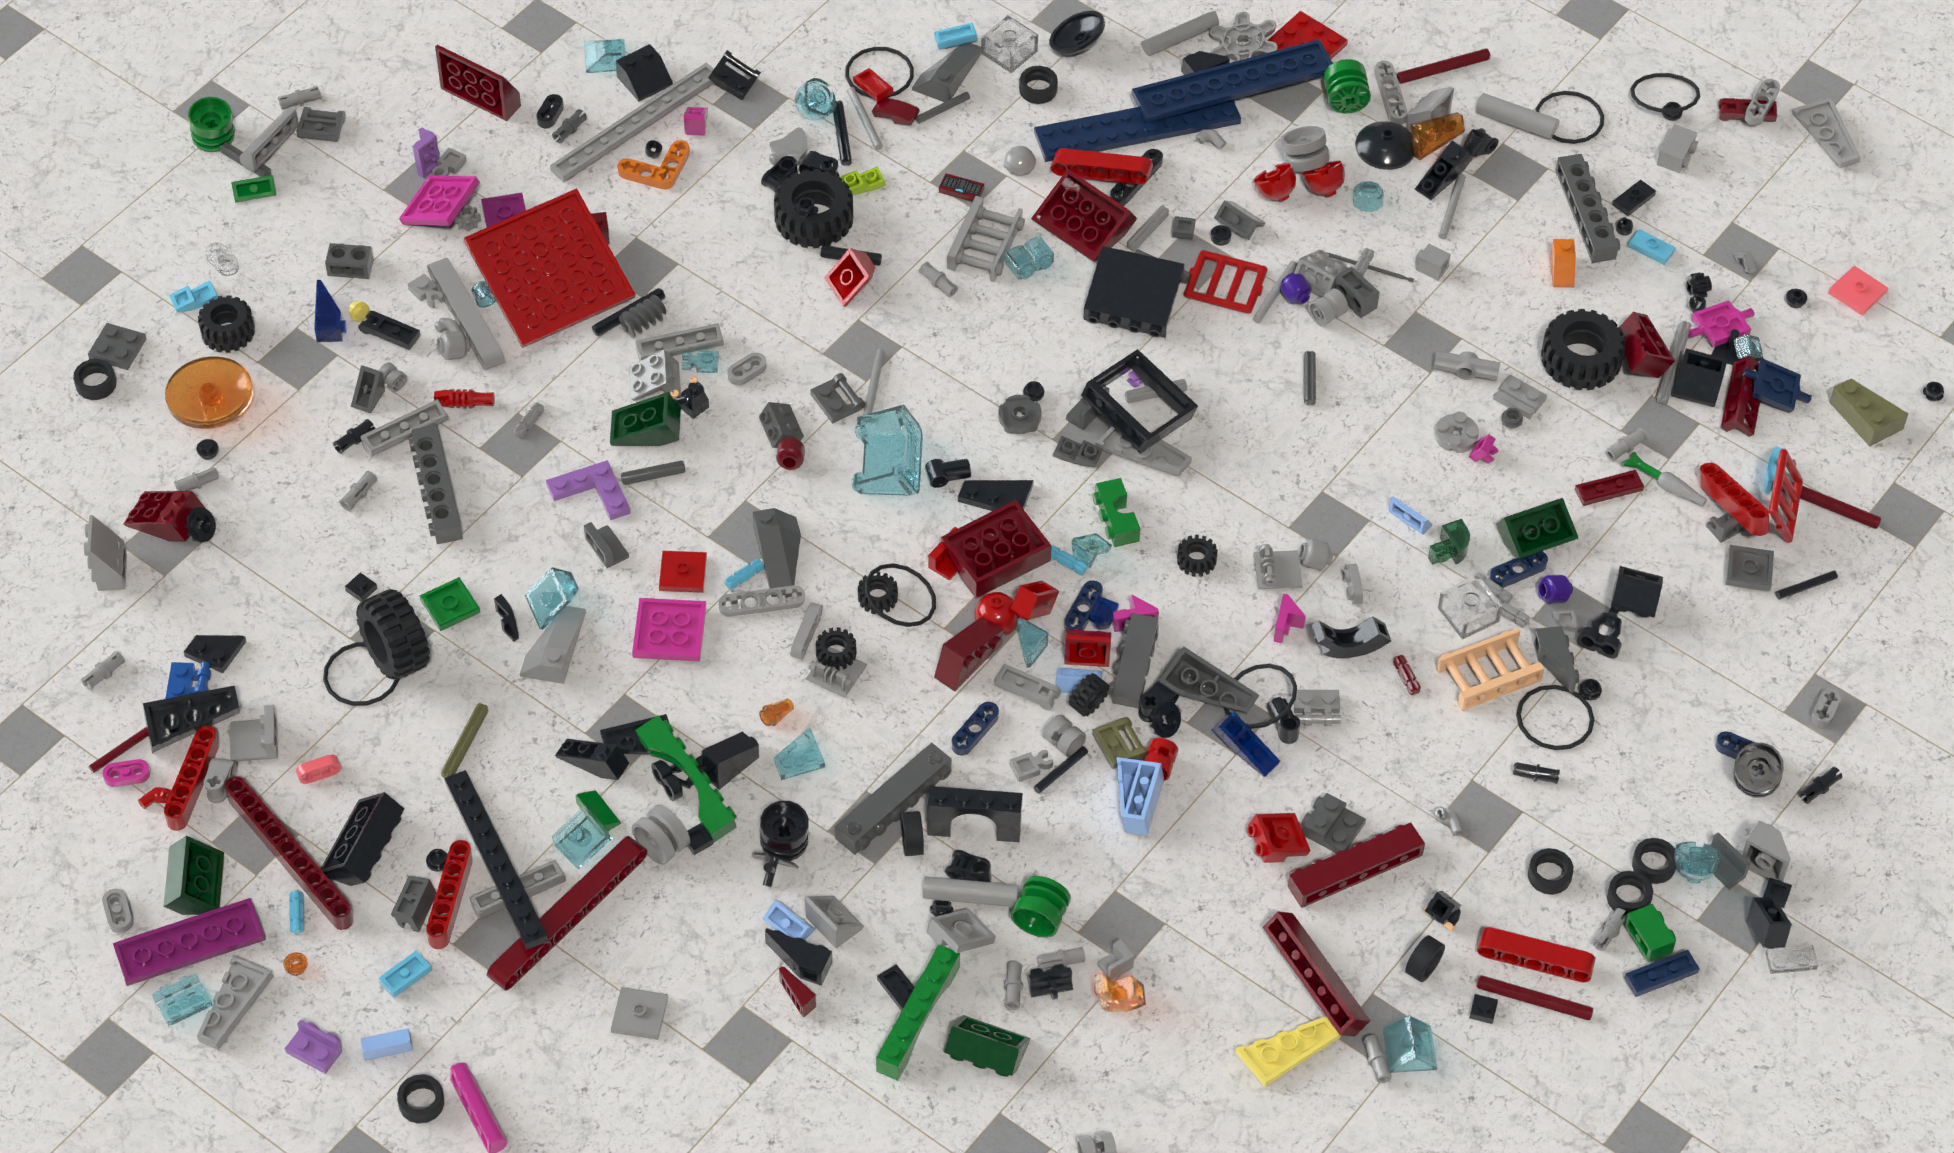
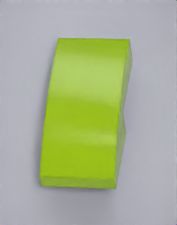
M878 166L861 174L854 170L840 177L842 182L845 181L848 184L852 194L865 193L886 186Z

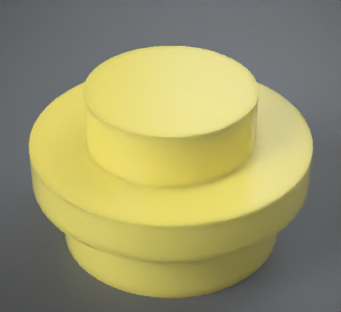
M363 301L353 302L348 309L350 318L356 322L364 320L369 313V306Z

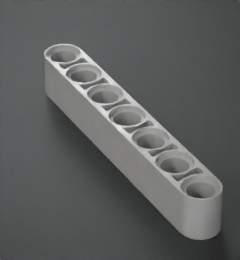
M444 258L428 264L427 269L432 281L437 285L438 291L442 293L445 304L464 333L465 338L469 339L470 347L482 368L487 370L505 363L500 346L450 260Z

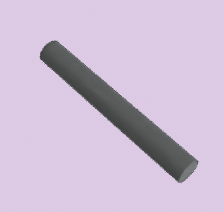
M966 91L917 115L915 120L920 124L969 100L970 95Z

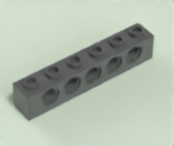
M1582 154L1558 157L1555 171L1591 262L1615 260L1617 252L1620 250V241L1614 235L1613 224L1609 223L1607 209L1601 203V194L1595 188V179L1589 173L1588 162L1584 161Z
M431 425L411 429L413 438L409 439L411 452H416V455H413L414 466L420 469V472L416 474L418 484L424 487V489H420L422 501L428 504V506H424L426 518L432 521V523L428 524L430 536H435L437 544L462 540L461 524L438 426Z

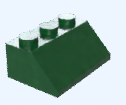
M1563 498L1504 517L1496 523L1504 544L1518 559L1579 539Z
M187 835L169 846L163 907L181 915H199L218 909L220 907L224 852Z
M963 1015L951 1026L944 1053L949 1054L954 1060H966L972 1062L973 1066L977 1068H990L995 1070L996 1074L1008 1077L1009 1075L1013 1076L1018 1070L1031 1038Z

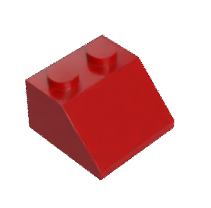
M1067 629L1064 664L1109 667L1111 632Z

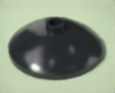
M1083 11L1070 16L1052 32L1049 39L1050 47L1055 53L1062 55L1076 54L1088 49L1102 35L1105 28V19L1097 11Z
M1380 121L1371 123L1361 129L1356 137L1355 147L1358 156L1366 164L1378 169L1393 170L1404 167L1413 160L1417 150V142L1412 132L1406 127L1395 122Z

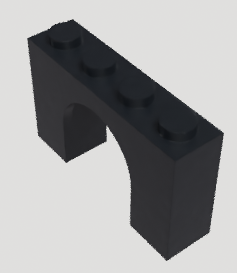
M929 786L927 835L950 837L952 820L965 814H977L994 821L997 826V841L1020 843L1023 793Z

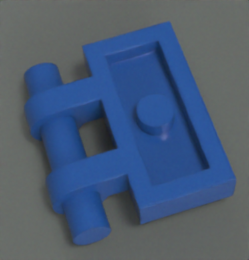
M171 662L165 699L208 691L207 681L211 677L210 664L202 662L201 668L195 670L194 663ZM193 681H198L196 687H192Z

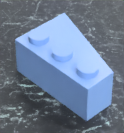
M1117 757L1124 830L1126 833L1147 836L1164 781L1161 763Z

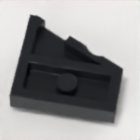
M196 635L184 650V656L200 664L208 662L211 669L224 673L245 645L246 637L243 635Z

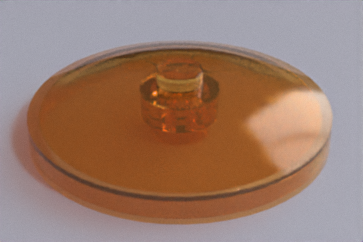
M219 356L202 357L184 364L173 373L165 388V399L171 415L184 425L202 429L215 428L232 422L247 409L253 396V386L247 370L240 363Z

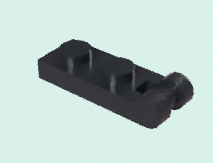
M372 310L366 315V320L362 321L358 326L359 330L364 334L370 333L408 350L411 349L420 337L419 329Z

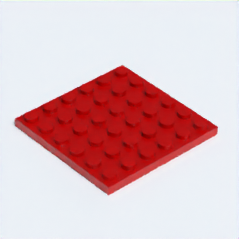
M577 188L464 237V243L522 348L627 302L636 296Z

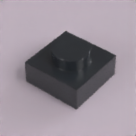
M360 572L345 586V590L361 602L377 590V584Z
M701 823L687 831L690 836V844L687 847L693 855L714 844L713 838Z
M1770 877L1763 897H1775L1779 905L1785 908L1792 885Z
M1475 994L1469 1019L1493 1024L1498 999Z

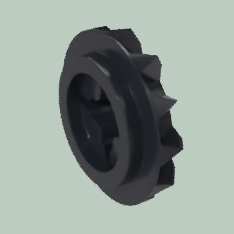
M203 507L189 510V515L185 517L187 524L184 526L188 528L187 535L191 536L193 541L200 543L209 541L213 537L216 527L213 515ZM198 521H203L200 529H197Z
M1168 701L1160 702L1158 707L1153 708L1155 713L1153 716H1150L1153 720L1150 727L1154 729V734L1162 738H1169L1180 727L1181 713L1176 704ZM1163 715L1166 716L1165 719H1166V721H1167L1168 724L1163 723V722H1164V719L1162 718Z

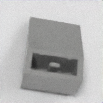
M89 515V524H85V536L88 538V542H84V554L88 556V569H91L92 582H96L98 591L125 589L127 551L124 540L96 517Z

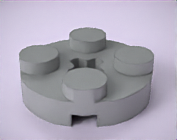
M1458 411L1455 414L1446 415L1437 422L1435 439L1444 450L1449 451L1452 449L1457 450L1456 453H1464L1475 446L1479 429L1477 424L1467 417L1464 412ZM1453 431H1459V432H1461V435H1460V436H1459L1458 434H1454V435H1453L1452 433H1453Z

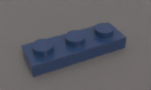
M1685 950L1625 974V980L1635 997L1695 975L1699 972L1700 968L1689 950Z

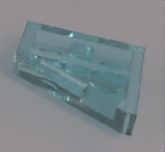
M811 728L805 730L774 757V763L781 780L825 768L824 759Z

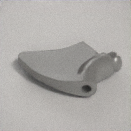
M798 127L784 138L770 142V148L773 152L769 156L771 164L775 165L784 156L794 157L799 165L802 163L807 154V137L802 128Z

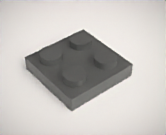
M106 323L90 349L88 357L89 359H102L114 367L129 370L147 339L146 334Z
M1730 545L1728 549L1726 585L1770 591L1772 587L1774 551Z

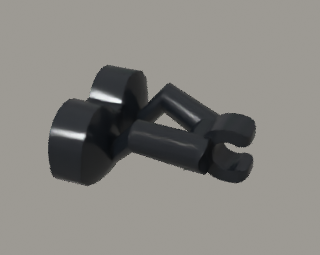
M1611 607L1608 613H1602L1593 620L1591 627H1585L1581 630L1577 638V644L1590 651L1597 649L1599 654L1608 658H1617L1622 647L1621 641L1617 638L1621 634L1622 624L1621 619L1617 616L1619 611ZM1604 624L1611 627L1612 631L1609 635L1605 636L1599 633V627Z
M701 755L696 758V761L699 764V766H697V769L700 771V773L703 772ZM662 760L651 764L654 778L663 786L671 801L683 797L682 786L690 789L694 785L689 777L684 781L673 774L683 772L675 765L669 766Z

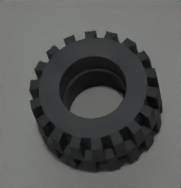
M227 295L226 297L218 296V299L212 298L209 300L210 303L203 305V309L199 310L198 323L206 346L209 345L210 349H216L217 352L225 351L230 353L231 350L238 351L240 347L244 348L247 346V342H251L252 336L255 333L251 308L247 305V302L241 301L239 297L232 298L231 295Z

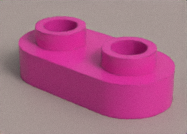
M136 759L108 764L103 769L102 775L104 782L108 786L119 787L145 782L150 776V769L146 761Z

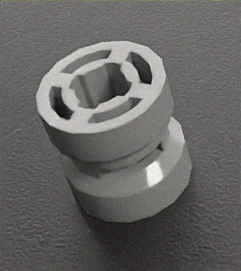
M391 362L385 363L379 369V371H382L384 384H387V387L393 392L399 391L406 384L407 375L400 370L397 371V367Z

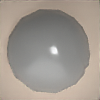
M1015 146L1006 153L1003 166L1008 168L1010 174L1023 176L1029 174L1035 168L1036 158L1027 147Z

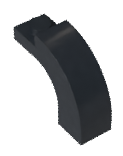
M1373 616L1360 625L1349 629H1335L1319 620L1312 624L1315 641L1321 646L1323 654L1332 658L1343 659L1363 656L1391 642L1386 624Z

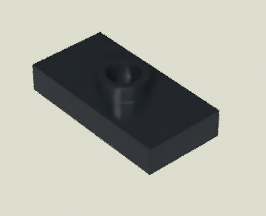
M1640 179L1613 200V206L1626 216H1629L1653 198L1656 190Z
M896 964L879 974L877 981L902 1011L915 987Z

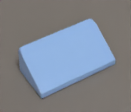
M1394 496L1391 497L1390 513L1423 535L1432 527V523Z
M1059 667L1057 669L1056 686L1061 689V693H1071L1077 688L1076 685L1080 684L1081 680L1085 679L1088 674L1094 673L1102 679L1103 671Z
M775 900L763 917V920L775 930H779L793 938L798 937L806 940L816 929L786 904Z
M408 1028L361 1038L365 1061L413 1051Z

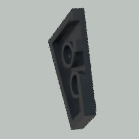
M965 480L958 495V502L994 511L1017 500L1024 509L1033 488L1034 480Z
M667 714L659 716L662 721L667 720L669 722ZM654 717L600 730L602 742L618 745L623 754L650 755L638 739L635 730Z

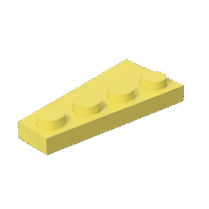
M1323 1017L1300 1025L1298 1029L1277 1033V1036L1264 1040V1038L1257 1040L1250 1046L1244 1047L1243 1045L1237 1047L1235 1053L1261 1084L1266 1087L1340 1039L1341 1035H1339L1329 1019Z

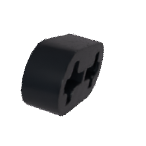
M551 94L545 98L536 115L539 127L547 129L555 125L564 109L563 98L560 95Z

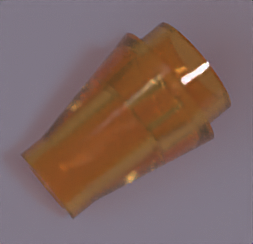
M788 698L765 705L759 712L760 719L768 727L771 725L775 726L789 712L794 710V705Z

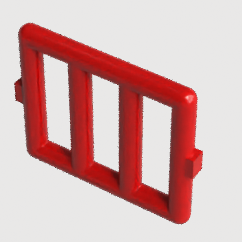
M1201 250L1194 268H1190V278L1185 288L1184 296L1189 299L1250 314L1253 311L1258 296H1261L1263 292L1262 285L1268 268L1264 265ZM1205 260L1218 262L1206 294L1194 291ZM1225 265L1238 267L1226 299L1215 297L1214 294ZM1249 270L1258 274L1247 303L1245 305L1234 302L1245 271Z
M1781 449L1778 456L1769 514L1776 525V531L1781 533L1785 542L1790 543L1794 536L1803 478L1796 467L1795 459L1791 458L1786 449ZM1785 468L1788 469L1792 479L1794 480V485L1791 484L1788 476L1786 475ZM1782 486L1791 500L1790 506L1781 491ZM1779 506L1787 519V524H1785L1778 512Z

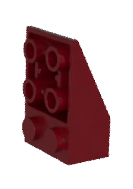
M144 491L123 524L126 527L167 541H185L189 536L187 535L188 528L184 527L187 524L185 517L189 515V510L197 507L205 508V506L193 491Z

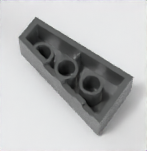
M1132 613L1131 619L1125 622L1124 633H1127L1126 640H1121L1119 653L1122 654L1121 661H1116L1114 674L1117 675L1116 682H1111L1109 695H1112L1113 704L1139 709L1140 698L1143 695L1146 684L1145 676H1148L1150 669V657H1153L1155 641H1157L1159 635V624L1156 617Z

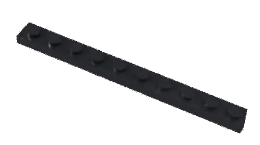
M466 770L444 778L449 793L525 949L527 950L548 942L547 934Z

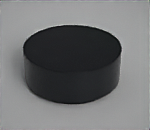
M1217 225L1211 230V241L1219 246L1227 245L1231 241L1232 232L1227 226Z

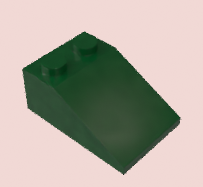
M669 392L612 410L611 446H662L679 440L681 406Z

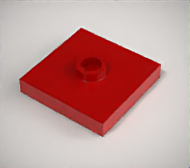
M662 550L659 591L704 593L707 552Z

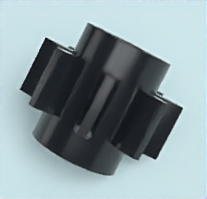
M1700 272L1690 274L1691 279L1686 281L1688 294L1708 297L1707 292L1712 290L1710 277L1704 276V273Z

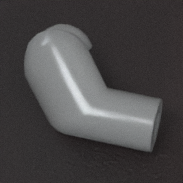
M1203 129L1196 135L1198 143L1213 142L1219 150L1227 144L1218 132L1213 129Z
M440 318L434 325L438 332H443L444 330L462 332L456 321L451 318Z
M1438 807L1435 810L1436 819L1441 823L1449 825L1454 836L1464 833L1459 816L1455 811L1444 807Z

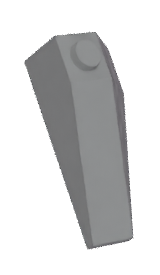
M565 605L562 607L526 654L520 671V677L564 684L586 609Z

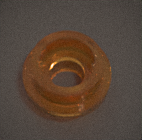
M295 952L286 956L283 965L287 973L298 976L304 973L308 962L305 955Z

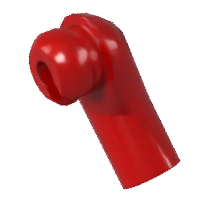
M155 787L138 799V803L143 809H146L153 803H166L171 790Z

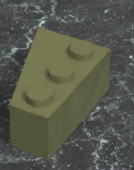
M1852 378L1835 386L1830 399V404L1869 447L1903 430L1909 414Z

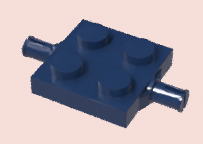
M1762 359L1759 362L1757 372L1747 367L1743 371V376L1754 380L1752 397L1788 413L1794 410L1797 399L1806 403L1811 401L1812 395L1800 390L1801 374L1766 359Z

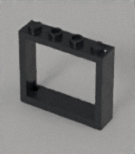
M1138 349L1088 381L1081 394L1097 412L1141 453L1190 421L1198 408V405ZM1131 369L1178 413L1177 416L1152 433L1144 428L1103 389Z

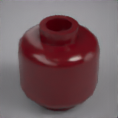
M786 438L778 444L776 460L782 468L795 470L803 464L805 446L800 440Z

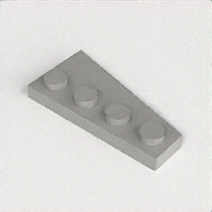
M1832 98L1792 109V114L1840 168L1860 162V155Z
M1113 426L1096 442V446L1102 448L1103 451L1176 476H1180L1192 462V457L1163 440H1160L1141 453Z
M232 956L230 960L231 966L229 971L225 972L222 978L223 984L219 992H216L213 999V1007L207 1012L197 1035L199 1042L217 1050L220 1049L273 978L271 971L236 956Z

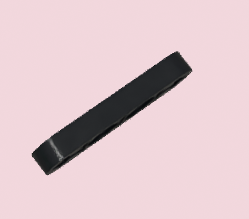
M1149 149L1142 155V157L1152 159L1153 167L1149 179L1163 163V154L1158 149ZM1118 182L1111 189L1110 197L1125 206L1145 184H1136L1131 187L1125 183Z

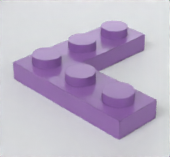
M608 460L546 480V485L553 501L595 488L610 520L631 514L628 502Z

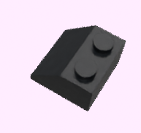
M651 44L616 60L617 78L638 102L673 85L662 57Z

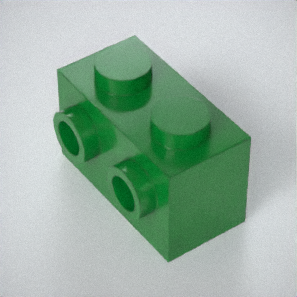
M1653 904L1628 913L1625 927L1648 963L1673 953L1676 936L1671 929H1668L1662 913L1657 911Z

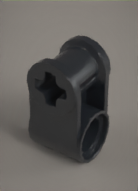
M1483 128L1472 129L1462 147L1468 150L1470 155L1474 157L1485 154L1489 155L1496 149L1499 140L1489 136Z
M810 151L799 165V171L802 173L803 170L814 171V169H819L821 172L828 171L833 176H839L837 172L839 165L837 159L825 156L816 151Z
M792 156L782 157L771 169L764 173L761 184L765 187H770L776 194L778 186L787 177L791 178L792 174L798 172L796 159Z
M1157 681L1140 698L1139 718L1144 722H1153L1150 718L1155 713L1153 708L1158 707L1160 702L1168 701L1175 704L1179 695Z
M963 850L954 851L952 855L953 860L945 870L948 877L951 879L991 882V864L988 859L969 854Z

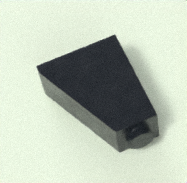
M742 731L701 751L703 771L711 780V784L720 790L759 758V744L754 737H749Z

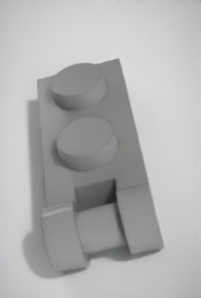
M1007 664L1003 666L995 679V686L1035 702L1045 710L1052 709L1055 704L1054 700L1062 692L1058 686ZM1042 691H1043V692H1046L1047 695L1045 696V695L1041 694V692H1042Z

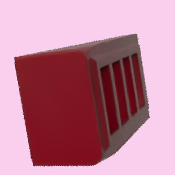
M780 967V983L799 1013L803 1017L807 1016L816 1008V994L785 967Z

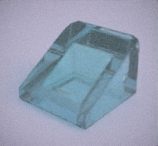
M1746 334L1734 340L1738 359L1748 356L1753 358L1763 357L1759 337Z

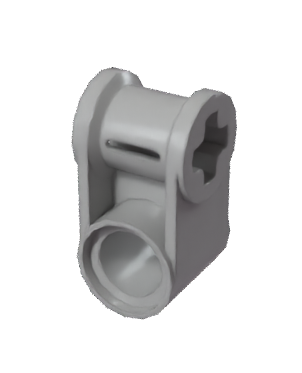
M211 759L204 779L207 798L210 802L220 803L226 800L225 782L229 778L236 776V761Z

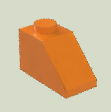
M1553 239L1550 253L1553 287L1574 288L1576 262L1574 239Z

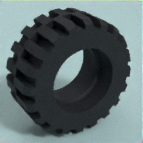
M814 169V171L803 170L800 174L796 172L791 175V178L787 177L778 186L774 195L776 227L786 240L790 239L791 243L795 245L800 244L804 248L811 246L813 249H816L823 245L830 246L832 242L837 243L842 239L841 236L845 237L853 224L852 191L845 181L842 182V178L837 175L833 176L831 172H821L819 169ZM808 197L814 201V204L824 205L829 209L822 213L812 214L804 219L794 209V204L798 203L801 198Z
M1585 309L1567 311L1565 315L1562 313L1556 316V319H1553L1549 323L1548 328H1546L1541 350L1542 364L1546 368V372L1550 376L1553 375V379L1556 382L1564 383L1565 387H1575V390L1601 388L1606 385V382H1612L1620 372L1626 345L1624 333L1620 327L1617 328L1618 324L1613 319L1609 320L1608 316L1603 313L1600 315L1595 310L1590 312L1585 311ZM1586 344L1595 348L1599 353L1590 356L1580 355L1571 351L1567 346Z
M393 589L385 590L361 601L357 607L356 616L358 618L357 625L360 628V635L375 665L387 678L398 680L426 667L430 659V650L424 629L414 612L415 610L410 606L408 600L403 597L402 593Z

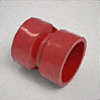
M1154 738L1150 741L1144 761L1161 763L1164 781L1168 780L1179 748L1168 739Z

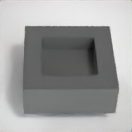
M1175 216L1172 237L1193 240L1196 219Z

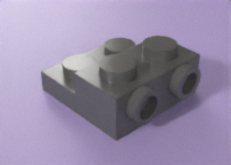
M1326 793L1323 798L1319 796L1313 805L1315 810L1312 814L1307 813L1304 816L1301 825L1304 826L1303 833L1306 838L1336 853L1337 851H1345L1350 847L1365 825L1366 818L1347 809L1346 802Z

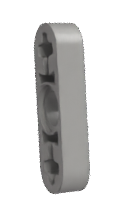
M1766 79L1762 82L1746 110L1745 121L1748 124L1759 125L1763 122L1780 90L1778 81ZM1758 100H1765L1767 104H1760Z
M810 603L793 641L790 652L791 657L801 660L804 658L821 619L823 605Z

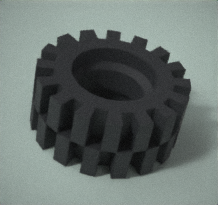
M1190 535L1187 540L1184 538L1182 544L1180 543L1177 553V564L1180 565V570L1183 571L1185 569V574L1187 575L1192 572L1193 577H1196V573H1199V577H1203L1204 572L1206 575L1210 574V570L1213 571L1215 569L1218 554L1217 546L1215 543L1212 544V539L1206 541L1207 536L1204 535L1202 539L1199 538V535H1195V538H1192ZM1200 552L1206 557L1203 559H1193L1189 554Z
M877 572V575H873L869 583L870 592L875 589H881L886 594L881 597H874L872 595L871 597L875 605L882 612L885 610L888 613L890 612V607L893 609L898 601L897 582L894 581L892 576L888 578L887 573L881 576L880 572ZM865 575L863 581H859L858 602H860L861 608L865 607L866 612H869L871 609V614H875L876 611L871 607L865 595V581L867 579Z
M832 627L829 628V633L824 630L822 635L819 634L818 640H816V657L822 665H828V667L832 668L836 667L840 671L841 666L844 670L847 668V664L851 666L853 660L855 661L857 655L856 639L853 638L852 633L848 634L847 629L841 632V628L837 627V631H833ZM833 645H840L845 650L840 653H832L828 651V648Z
M1094 673L1088 674L1085 679L1081 680L1080 684L1076 685L1077 688L1071 692L1073 695L1069 697L1068 703L1083 717L1089 716L1090 713H1094L1095 709L1100 707V703L1105 701L1104 698L1107 697L1110 686Z

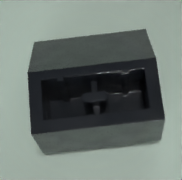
M1686 348L1680 364L1673 396L1715 407L1728 359Z
M1620 566L1613 588L1611 607L1620 612L1630 611L1644 618L1649 616L1655 618L1663 577Z

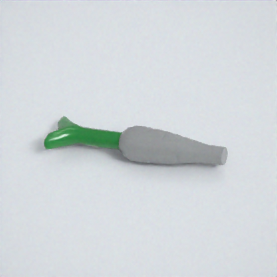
M1633 452L1630 459H1627L1623 464L1625 467L1640 469L1657 479L1660 487L1675 495L1694 501L1701 506H1704L1707 502L1705 497L1699 495L1679 477L1671 472L1662 473L1643 462L1636 452Z

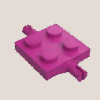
M1728 300L1694 312L1692 320L1698 327L1689 329V336L1694 338L1702 334L1713 347L1729 341L1730 333L1733 329L1739 331L1738 339L1750 335L1751 328L1745 319L1753 317L1755 315L1754 310L1749 308L1739 311Z

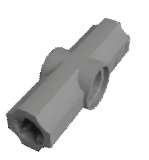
M1437 351L1434 369L1456 373L1463 380L1479 377L1497 381L1501 362L1480 359L1475 353L1469 351L1462 352L1460 355Z

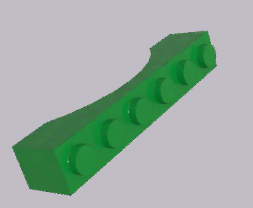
M659 715L635 730L638 739L650 756L661 758L674 764L690 778L698 792L699 821L713 838L714 842L737 828L734 820L737 818L736 814L730 806L727 808L722 803L724 798L718 789L713 791L710 787L711 780L704 771L700 773L697 769V766H699L698 762L692 754L689 756L684 751L686 749L685 744L680 737L675 739L672 734L674 730L667 720L662 721Z
M940 944L937 946L876 1057V1072L894 1080H899L909 1062L916 1041L930 1012L940 996L951 985L960 968V953H956L954 950Z

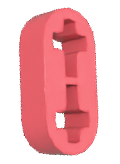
M327 755L301 764L297 767L296 773L300 783L309 784L337 774L341 770V765L336 755Z

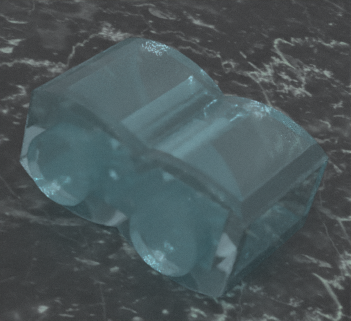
M1041 236L1032 238L1023 245L1016 246L1005 253V264L1018 280L1029 278L1035 271L1047 269L1054 263V252Z

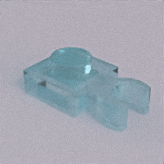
M697 351V355L689 352L682 353L683 361H688L681 363L683 370L696 368L697 373H718L719 351Z

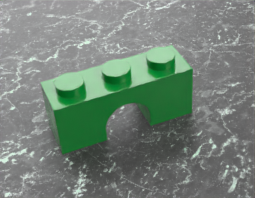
M1117 478L1096 483L1093 501L1100 508L1099 516L1101 522L1106 524L1105 531L1108 540H1112L1114 547L1139 542L1140 526L1135 513H1120L1117 511L1127 508V492L1122 479Z

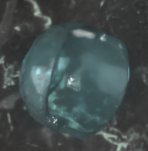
M1364 181L1355 186L1353 190V205L1361 211L1372 212L1377 211L1383 206L1384 191L1378 183Z

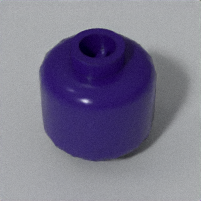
M1290 273L1283 278L1280 289L1289 303L1304 304L1309 300L1312 287L1302 274Z
M1564 575L1545 576L1538 585V594L1547 604L1565 603L1573 592L1572 583Z

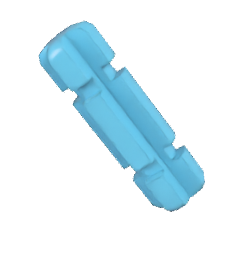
M1052 545L1051 559H1057L1058 563L1071 570L1075 569L1074 572L1079 575H1083L1087 571V563L1081 560L1077 561L1078 558L1063 550L1061 552L1060 548Z
M757 558L750 562L751 565L747 564L736 571L734 576L730 575L725 578L726 587L729 590H733L738 586V583L742 584L753 577L755 572L759 573L764 570L763 562Z
M295 890L289 894V902H292L289 904V918L292 921L290 922V932L298 935L304 931V904L301 903L303 902V893Z

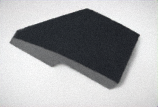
M500 594L494 598L495 609L503 618L501 619L502 631L515 642L519 639L515 616L508 601Z

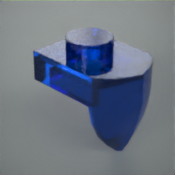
M1098 596L1089 616L1093 627L1097 630L1110 628L1113 622V612L1118 611L1119 603Z

